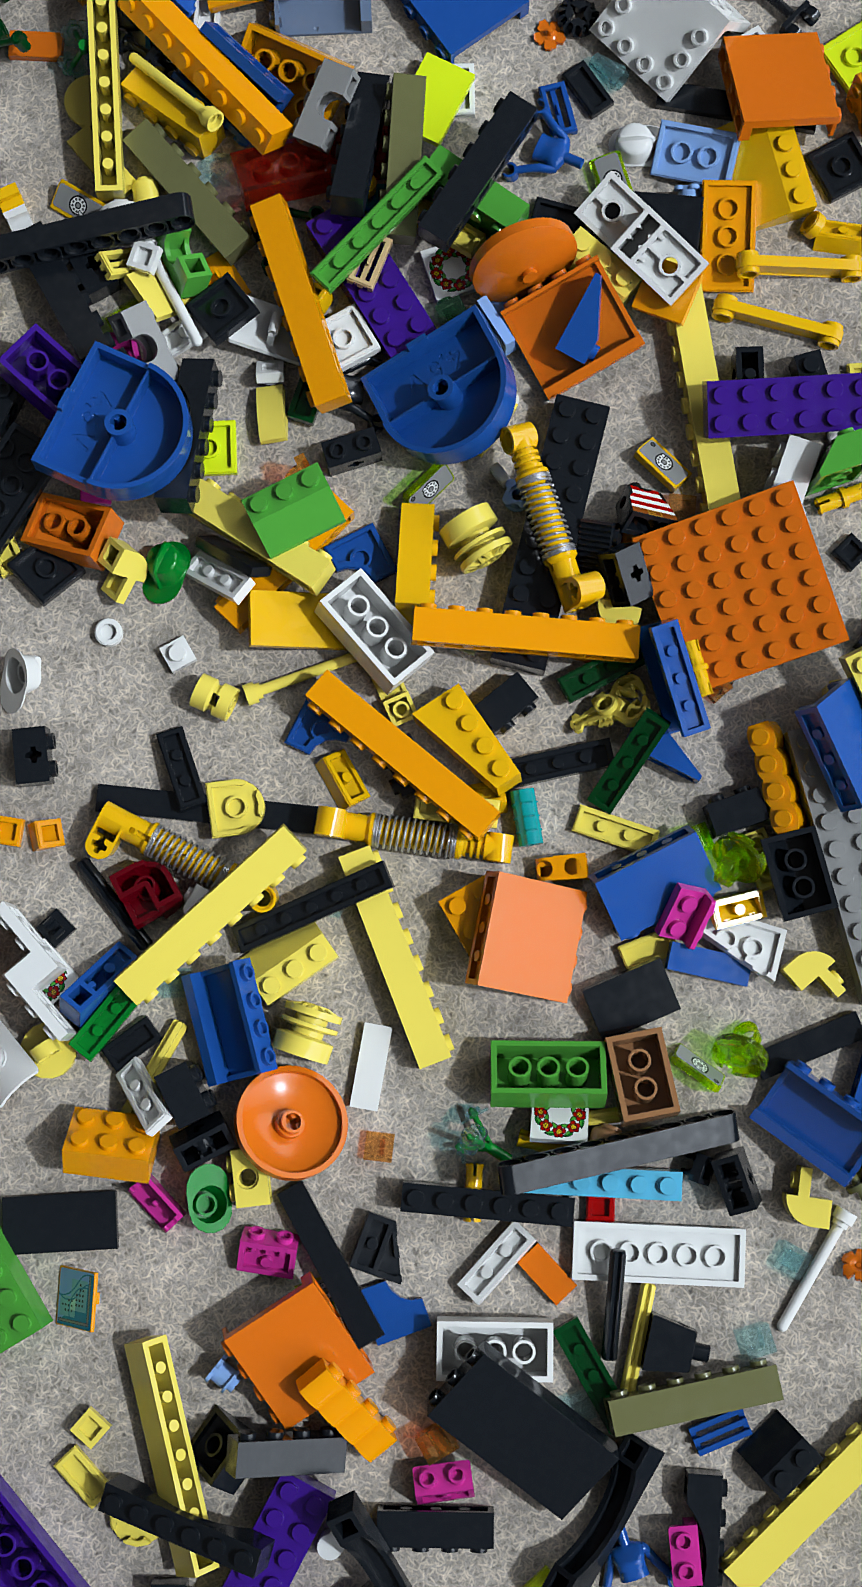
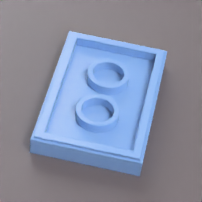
M662 119L650 176L702 185V180H732L741 141H738L735 132Z

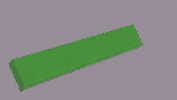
M424 155L310 272V276L331 294L445 178V173Z

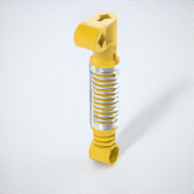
M528 421L503 427L500 433V443L504 452L510 455L512 462L515 463L517 489H524L519 494L524 495L521 500L526 501L523 506L528 507L525 512L530 513L527 518L532 519L529 524L534 525L531 530L536 531L533 536L538 537L536 542L541 543L538 545V548L543 549L540 551V554H544L541 558L544 565L550 569L564 613L569 614L582 610L603 598L605 595L604 579L597 571L580 573L575 559L577 556L576 546L571 542L573 538L569 536L571 534L567 530L569 526L565 525L567 520L563 519L564 513H561L562 508L559 507L560 502L557 501L558 496L555 495L556 490L553 489L554 484L551 483L550 472L540 462L539 452L535 449L538 444V434L535 426Z
M107 801L102 808L85 842V849L88 855L95 859H104L112 856L117 851L121 841L124 840L139 848L140 853L144 856L150 857V859L155 856V862L160 859L161 864L167 863L166 867L172 865V870L178 868V873L182 870L183 876L189 874V879L192 876L195 877L194 882H197L198 879L201 880L200 885L204 882L206 883V888L213 881L211 889L238 865L234 861L231 862V860L226 863V857L221 859L220 854L215 857V852L210 853L209 848L204 851V846L198 848V843L193 844L192 840L187 842V837L182 838L181 834L176 836V832H171L170 828L165 830L164 825L158 822L150 823L110 801ZM102 828L115 835L116 838L115 840L112 838L105 839L104 845L107 846V849L99 851L100 845L96 841L102 840L105 837L104 834L98 832ZM269 885L265 889L271 896L268 905H262L258 902L252 909L262 913L274 908L279 900V893L276 887L272 888Z
M318 806L314 829L316 836L365 842L367 846L370 845L372 848H378L380 844L382 849L387 845L389 850L391 846H394L395 851H397V847H401V852H403L404 848H407V853L410 852V849H413L414 854L416 850H419L420 855L422 851H426V856L429 852H432V856L438 853V857H441L442 850H445V859L448 854L449 859L456 860L469 854V858H472L473 855H476V859L483 856L485 861L505 864L511 863L514 836L509 834L487 832L479 842L474 838L469 841L458 832L460 826L452 824L449 830V823L443 826L442 822L437 825L436 821H433L430 824L429 820L424 823V820L421 819L418 822L416 818L412 822L411 817L406 821L404 816L399 820L398 815L393 819L392 814L387 818L386 813L383 816L378 812L363 815L328 806Z

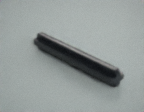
M86 857L81 859L75 865L76 869L138 949L141 951L147 949L153 943V940L143 927L138 930L134 926L124 904L91 860Z
M617 1248L611 1249L601 1351L602 1359L605 1361H615L618 1354L626 1252L624 1249Z

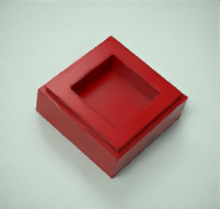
M586 1196L585 1220L615 1222V1198Z

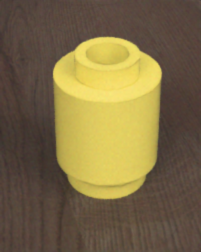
M150 176L137 178V181L132 184L134 202L159 197L158 181L153 180Z

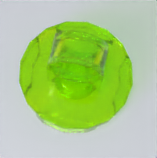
M728 832L726 836H720L712 848L713 859L717 864L714 881L725 887H731L735 881L742 883L755 882L765 872L767 866L763 851L759 854L753 847L756 843L741 833Z
M750 1021L738 1024L733 1033L718 1036L711 1049L712 1059L719 1067L722 1068L724 1064L733 1069L731 1074L740 1077L754 1078L760 1076L761 1071L766 1070L769 1062L768 1053L760 1044L762 1036L758 1027ZM747 1032H754L750 1038L743 1035Z

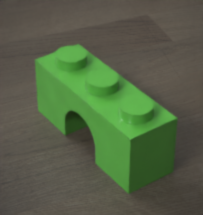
M191 228L155 237L158 242L157 246L163 249L162 261L181 299L199 295L208 288L212 277V272L203 253L191 254L189 246Z

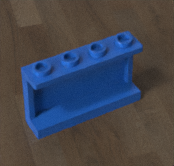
M205 21L200 31L282 113L295 94L218 23ZM173 71L171 77L177 82L178 86L183 88L192 97L202 101L205 106H214L181 71ZM224 116V130H229L235 135L233 137L235 142L244 148L254 147Z
M678 619L660 620L641 626L640 649L661 716L671 722L667 731L670 734L680 731L681 737H687L711 729Z
M852 677L831 682L827 685L829 691L814 704L799 707L794 712L840 812L862 808V699Z
M688 824L588 875L614 926L613 930L621 941L633 939L640 934V931L650 926H657L677 882L705 888L712 897L716 892L722 890L696 831Z
M250 958L231 961L225 965L181 976L208 1087L278 1069L276 1055L269 1035V1027L262 1007V999L258 992L255 972Z
M798 1059L796 1062L793 1060L788 1061L785 1065L786 1068L759 1107L753 1110L749 1118L840 1185L846 1187L862 1166V1110L859 1108L860 1103L848 1094H845L844 1097L834 1090L836 1086L825 1077L820 1079L810 1073L812 1068Z

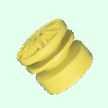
M487 502L475 505L457 515L445 524L439 532L448 549L452 550L462 547L455 554L454 559L456 562H462L460 569L464 574L489 566L498 560L513 544L510 537H503L506 532L503 527L490 530L498 518Z
M286 1000L284 1007L295 1010L296 1013L294 1017L286 1014L281 1015L283 1020L292 1024L291 1029L278 1028L272 1042V1047L328 1065L333 1046L323 1041L324 1035L337 1036L338 1031L327 1028V1024L329 1021L341 1025L343 1018L319 1005L306 1001Z

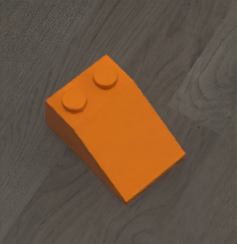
M42 492L20 540L22 543L80 566L104 571L105 567L97 559L109 536L118 539L124 522L111 507Z

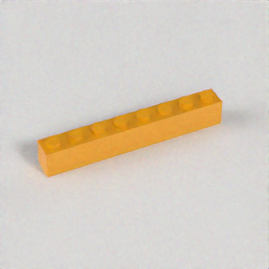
M171 0L117 1L116 5L262 155L285 145L293 125Z
M279 193L250 205L253 216L249 217L254 232H258L261 239L257 242L258 248L263 258H267L269 265L265 266L270 281L275 282L277 290L273 291L278 306L283 307L285 315L281 317L286 331H291L293 340L290 341V346L294 356H299L301 366H298V371L303 382L307 381L310 391H307L306 395L311 407H316L324 414L352 403L287 202Z
M421 603L420 607H414L411 645L635 663L639 659L641 625H633L632 620L625 619L617 620L616 623H607L605 618L590 617L588 621L577 620V616L561 615L560 618H549L548 613L535 612L532 616L521 615V611L505 610L504 614L493 613L491 608H477L476 611H465V607L459 605H450L448 609L437 608V605L433 603Z
M328 670L322 674L305 694L309 702L307 707L318 716L323 713L330 719L328 724L341 734L345 731L352 737L349 741L360 751L368 750L373 755L371 760L380 768L384 769L386 766L395 773L392 777L404 787L409 784L416 790L414 795L426 805L431 802L438 808L436 813L447 823L452 820L460 826L458 832L469 841L474 838L479 842L499 819V810Z

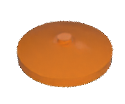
M541 217L514 223L495 233L476 251L469 267L471 282L476 292L481 297L486 295L490 301L508 302L515 297H518V299L525 298L529 295L527 291L539 283L545 286L553 281L551 276L563 269L569 270L577 254V242L569 226L557 219Z
M288 1065L279 1066L278 1069L261 1073L245 1088L235 1109L234 1129L241 1151L254 1167L264 1174L279 1180L299 1181L316 1176L336 1160L346 1141L348 1117L340 1094L326 1078L311 1069Z

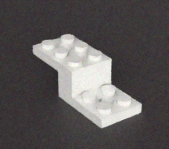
M612 171L609 172L574 212L580 220L670 306L674 304L710 264ZM611 203H616L620 207V214L615 219H609L605 214L606 207ZM670 257L675 258L678 262L677 270L671 274L665 273L662 269L663 261Z
M2 901L0 903V924L6 930L10 929L17 935L14 940L24 952H30L4 974L9 980L6 985L15 996L20 995L27 1002L24 1007L32 1017H39L44 1022L45 1026L42 1028L52 1040L70 1041L77 1032L43 992L46 987L68 968L19 909L11 903Z

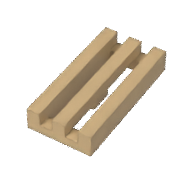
M386 237L370 253L360 278L356 277L359 265L347 277V283L357 284V287L367 288V291L373 293L393 245V240ZM381 243H384L385 245L377 261L370 281H366L369 271L377 255V252L380 248Z

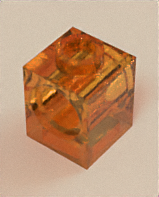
M433 1423L415 1434V1441L429 1466L460 1448L459 1441L437 1423Z

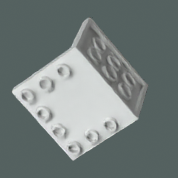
M611 0L589 30L663 100L670 102L724 32L744 33L751 23L726 0Z

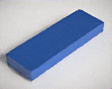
M674 941L669 943L665 969L739 986H748L751 970L728 954L701 947H695L692 950L688 949L685 944Z

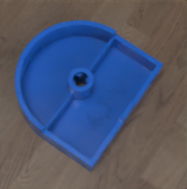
M476 304L430 334H421L407 343L405 350L360 378L383 422L384 428L390 436L409 454L432 464L448 465L460 463L488 449L500 437L501 429L508 425L516 403L517 386L512 366L484 314Z
M95 341L70 388L67 387L57 405L58 410L34 452L31 462L36 470L102 499L129 501L154 494L168 485L179 474L191 451L193 426L184 395L173 378L160 367L151 362L147 364Z

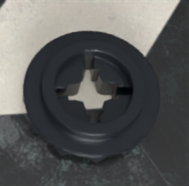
M563 0L556 14L559 28L565 34L575 38L590 35L592 32L589 29L599 17V11L596 10L594 2L590 3L587 0ZM574 11L576 13L584 12L582 20L579 17L572 19Z

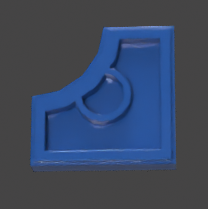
M373 523L324 547V550L332 557L331 561L337 573L346 570L358 571L361 568L375 584L397 573V567Z
M306 699L284 742L310 755L317 746L326 741L337 740L347 743L350 736L345 731L340 734L328 724L330 719L323 713L318 716L307 707L309 702Z
M386 1280L361 1289L385 1333L384 1336L376 1340L377 1346L432 1326L422 1297L414 1299L401 1297L391 1290Z

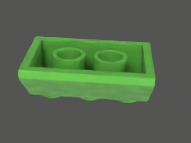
M853 427L839 431L836 438L831 440L832 443L826 447V451L820 457L813 471L805 497L859 478L862 474V428L855 431Z
M318 462L241 500L271 559L347 522Z

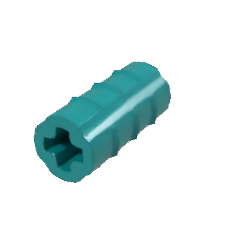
M534 788L511 791V807L513 809V821H515L516 827L515 834L518 838L519 847L543 844L540 815L537 807L538 801L536 800Z

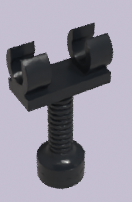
M767 0L787 18L781 25L780 34L803 33L794 24L800 17L809 26H813L821 16L819 10L810 5L808 0H805L796 11L783 0Z
M122 27L118 29L120 52L125 53L129 50L132 53L139 54L165 76H167L169 71L179 72L173 63H168V61H171L157 46L153 45L149 51L134 41V36L131 32Z

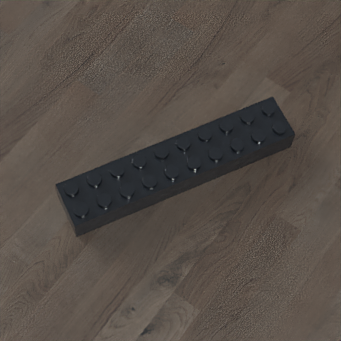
M557 394L540 462L550 472L551 483L554 484L553 489L556 490L555 495L558 496L557 501L560 502L559 507L562 508L561 513H564L563 519L567 520L565 525L569 526L567 530L571 532L569 535L573 538L571 542L576 546L580 530L579 526L581 524L580 520L584 516L610 406ZM527 513L502 614H504L505 610L521 611V615L532 616L535 612L548 613L549 618H558L562 604L550 569L542 561L541 557L544 554H540V551L543 549L538 548V545L541 543L536 542L538 537L533 536L536 531L531 530L534 525L529 524L532 519L527 518L530 513ZM492 652L490 663L544 676L549 656Z

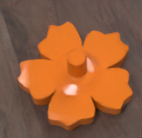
M545 19L539 21L538 32L533 34L534 42L539 46L544 44L545 51L556 49L557 44L563 45L566 40L564 32L559 28L557 21H551L550 26Z
M858 1248L855 1254L852 1251L843 1254L841 1261L844 1263L843 1276L850 1279L855 1275V1280L862 1282V1249Z

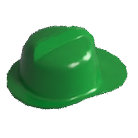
M164 541L152 547L147 553L148 572L146 580L142 585L146 598L156 604L170 602L177 596L191 562L190 552L185 545L180 542Z
M203 1164L197 1167L190 1174L186 1183L187 1211L193 1225L198 1230L205 1233H216L226 1227L232 1216L229 1181L226 1173L217 1165Z

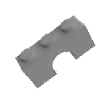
M324 58L322 65L318 66L314 75L315 82L313 87L304 98L303 111L293 124L292 136L300 144L329 155L339 129L332 121L324 118V112L328 104L333 101L341 100L349 104L351 103L361 79L354 69Z
M146 300L107 318L119 344L127 340L136 341L143 350V362L147 364L151 362L169 374L174 381L178 380L179 366L167 346L166 338L157 325L154 312Z

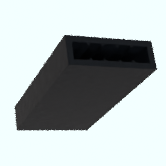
M485 1340L478 1347H472L466 1354L465 1361L459 1368L454 1367L447 1375L446 1382L440 1389L435 1388L427 1398V1417L561 1520L619 1460L617 1443Z

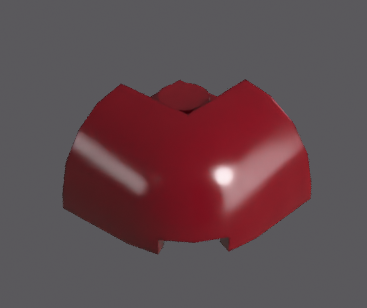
M143 859L109 876L119 899L124 904L134 926L138 930L162 916L167 919L181 908L184 902L183 896L171 873L164 865L157 862L144 861Z

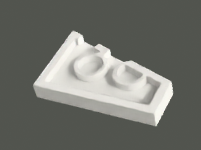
M709 919L703 931L702 937L770 984L775 982L787 930L756 920L715 930L711 919Z

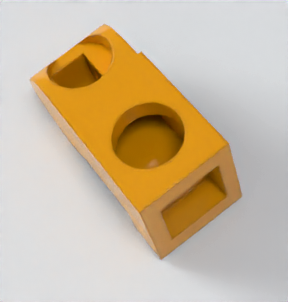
M586 853L556 855L535 859L536 879L539 881L589 880Z

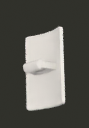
M247 295L258 308L260 314L227 339L228 342L301 366L299 356H294L290 346V341L293 340L291 332H287L281 326V317L285 314L283 307Z
M0 1020V1108H2L9 1097L24 1082L36 1075L39 1069Z

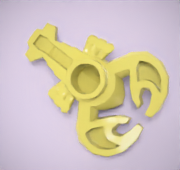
M634 674L622 676L613 684L609 694H605L603 691L591 699L593 707L581 716L576 713L571 716V728L575 733L579 734L583 732L585 726L598 725L600 728L612 726L613 722L620 721L626 727H634L647 707L650 709V700L645 695V685ZM636 689L640 690L643 694L641 703L638 699L630 703L622 698H637L638 693L635 691Z

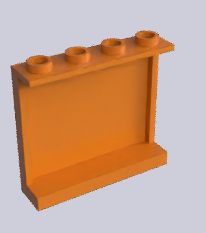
M817 32L723 36L718 60L738 141L749 140L753 128L826 125L828 135L833 136L837 124L841 122L842 113L841 108L837 107L835 86L831 85L829 78L830 67L825 63L824 45L820 43Z
M590 254L579 259L575 262L577 267L569 272L563 269L551 276L552 282L545 286L542 283L533 286L527 291L528 296L521 300L518 297L511 299L503 305L505 309L500 312L549 401L554 399L557 394L561 395L645 346L643 338L637 331L597 255L591 258ZM595 273L602 275L600 333L596 344L600 346V349L593 361L588 360L586 364H582L555 349Z
M486 871L465 983L567 1003L572 991L571 979L573 969L577 964L576 952L578 942L582 936L581 926L583 915L587 909L586 899L588 892L500 871Z
M311 1272L300 1277L301 1286L231 1332L226 1327L222 1329L223 1341L221 1344L229 1357L235 1356L239 1362L237 1367L244 1379H251L254 1383L252 1388L257 1398L261 1402L265 1400L270 1406L268 1411L276 1424L281 1422L286 1431L317 1411L300 1394L296 1380L322 1358L329 1363L335 1362L342 1370L343 1378L347 1382L353 1380L358 1384L375 1373L370 1358L363 1348H358L344 1320Z

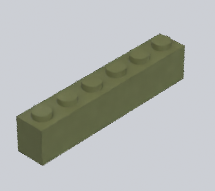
M394 73L392 82H387L385 99L390 100V108L385 109L383 125L388 126V136L383 135L382 153L387 154L386 162L381 163L380 179L385 180L384 189L379 191L378 202L421 159L426 76ZM418 205L387 236V238L393 240V244L414 245L417 234Z
M146 118L122 141L168 194L185 192L191 196L195 225L232 266L256 245L250 237L253 234L252 230L243 220L238 223L233 218L236 214L233 208L226 201L222 204L216 198L219 193L209 181L204 184L199 179L202 175L192 162L188 165L184 162L182 157L185 154L176 143L173 142L170 145L165 140L168 135L158 123L152 125Z
M766 1358L750 1360V1365L739 1368L738 1364H731L721 1367L722 1372L711 1374V1370L695 1372L694 1378L684 1380L683 1376H676L666 1379L667 1384L656 1386L655 1382L638 1385L639 1390L627 1392L626 1388L610 1391V1396L603 1397L610 1433L614 1437H619L784 1400L777 1365L770 1361L767 1362Z

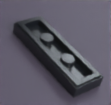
M217 535L196 537V547L248 577L270 576L271 565Z
M180 726L156 734L181 813L207 805L208 802L183 727Z

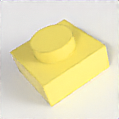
M90 1406L70 1431L89 1449H92L112 1424Z

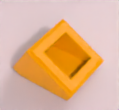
M61 818L34 821L28 824L33 852L65 846Z

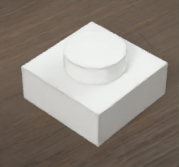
M143 241L134 242L126 265L130 269L154 276L163 249L160 246Z
M284 360L257 361V384L275 385L279 382H284Z
M183 635L159 648L173 674L198 661Z

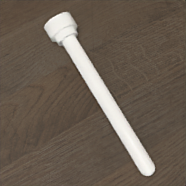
M155 237L141 240L156 246L158 243ZM160 260L155 274L192 344L198 347L202 344L203 340Z
M838 1205L832 1213L834 1217L831 1221L833 1222L831 1229L777 1322V1329L780 1332H785L788 1329L844 1229L847 1230L849 1226L852 1227L857 1219V1216Z

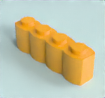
M764 721L748 726L747 739L751 749L755 752L754 762L756 771L763 780L762 793L764 799L771 807L770 822L773 829L780 835L806 828V814L798 802L799 789L796 781L791 776V760L783 749L784 736L780 726L775 721Z
M322 1358L296 1380L298 1390L304 1399L318 1410L325 1420L335 1427L371 1463L397 1441L394 1433L397 1428L387 1415L382 1417L378 1413L379 1409L372 1399L368 1397L365 1400L361 1396V1390L353 1380L347 1382L343 1378L344 1374L335 1362L329 1363Z

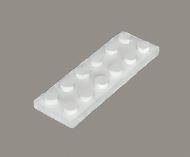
M573 1220L572 1280L608 1281L610 1251L617 1248L624 1249L626 1252L624 1282L744 1288L745 1228Z

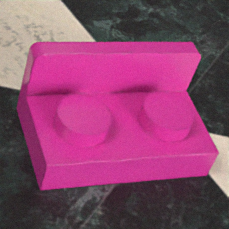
M677 882L657 923L655 932L661 937L683 941L688 949L694 950L698 941L703 936V931L710 917L715 911L716 901L705 888Z
M244 1226L239 1244L236 1270L293 1279L300 1237L298 1234L286 1230L275 1231L264 1229L260 1226Z
M469 1460L417 1466L412 1469L415 1497L418 1505L475 1497Z
M693 1516L682 1517V1525L668 1526L673 1586H703L697 1523Z

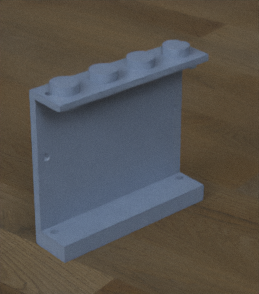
M269 0L270 3L274 2V11H269L270 27H275L277 32L288 37L372 33L371 0Z

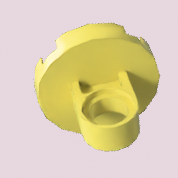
M41 1023L33 1026L25 1034L21 1047L39 1069L35 1076L53 1079L64 1075L73 1067L77 1051L69 1045L70 1041L52 1040L42 1028L45 1024Z

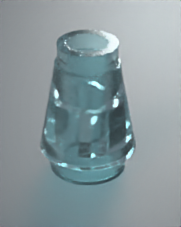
M596 53L589 62V67L592 68L608 89L618 91L628 80L629 72L626 71V66L600 53Z

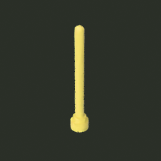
M133 52L129 55V61L195 112L203 127L210 132H214L221 127L224 115L216 107L201 104L139 54Z
M351 653L260 685L259 682L255 684L249 682L242 685L248 704L251 706L259 703V700L264 698L263 695L322 675L326 670L330 672L358 661Z

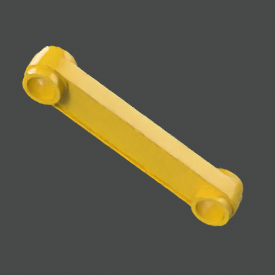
M744 250L737 253L735 260L736 272L741 279H751L759 275L840 278L843 283H856L862 280V257L855 254L846 255L841 258L759 255L756 250Z
M727 293L718 294L712 306V318L719 322L729 323L734 318L818 340L817 345L826 350H837L844 333L843 325L834 321L819 323L739 302L735 296Z

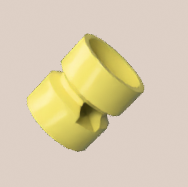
M204 673L193 690L189 705L203 712L210 710L211 716L226 722L238 701L240 689L227 683L220 685L218 679ZM218 695V696H220V697H219V699H218V701H217V703H216V702H214V701H215L216 696Z

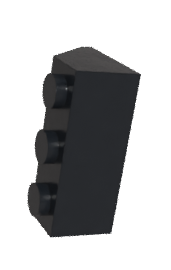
M815 825L760 840L783 922L839 907Z

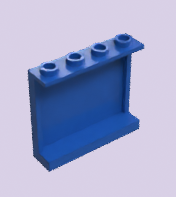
M400 0L404 5L403 9L410 20L415 19L419 24V31L426 41L430 39L435 45L434 50L437 56L454 64V58L515 15L519 19L529 13L530 2L529 0Z

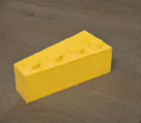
M135 67L121 82L120 85L124 93L123 99L131 107L136 108L138 106L143 110L144 116L152 124L155 125L158 122L163 126V130L173 141L179 139L184 143V148L193 157L200 156L203 160H206L226 138L223 123L218 130L210 132L201 125L199 117L195 112L139 68ZM195 97L196 100H198L201 104L205 106V104L202 101Z
M402 503L395 607L411 626L413 625L415 606L420 607L421 603L435 604V590L430 589L431 581H436L437 565L432 564V556H438V540L433 539L434 532H439L440 515H435V504Z
M459 683L412 713L414 722L421 729H424L438 744L448 750L455 759L465 765L496 795L500 796L522 782L521 773Z

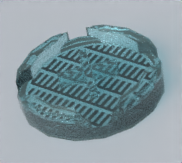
M215 153L201 161L198 170L202 175L199 179L204 184L208 181L219 193L216 198L221 204L226 201L229 205H232L245 194L248 186V175L242 162L227 153Z

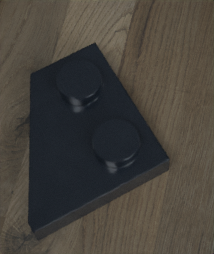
M368 1210L348 1265L354 1269L401 1285L402 1275L400 1274L396 1221Z

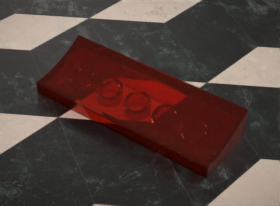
M383 126L373 175L377 181L382 180L380 179L381 163L386 162L387 153H382L383 135L388 136V126ZM341 127L338 128L339 131L329 155L304 146L295 138L287 139L284 146L264 155L255 147L231 152L230 161L246 212L251 211L250 205L279 193L286 202L326 193L327 186L333 183L331 181L332 164H337L338 161L335 159L337 143H342V140H340Z

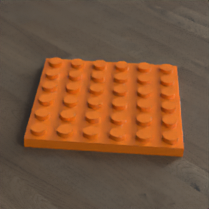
M793 480L632 538L633 542L640 543L653 587L652 597L660 620L678 619L684 641L688 642L698 639L704 663L708 664L709 669H707L712 688L850 640Z

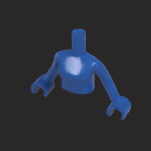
M543 98L537 99V103L540 106H544L542 110L538 111L537 118L543 119L558 138L550 137L545 133L540 136L532 154V160L539 163L516 166L515 163L508 162L507 167L514 170V172L510 175L502 173L507 182H515L519 174L539 172L554 174L564 163L581 169L584 164L583 158L569 153L570 139L549 114L548 104Z
M624 1527L617 1539L618 1545L611 1550L606 1559L602 1587L612 1586L614 1564L619 1572L621 1583L636 1581L648 1576L650 1572L645 1562V1555L666 1576L669 1587H673L671 1584V1568L647 1543L630 1541Z

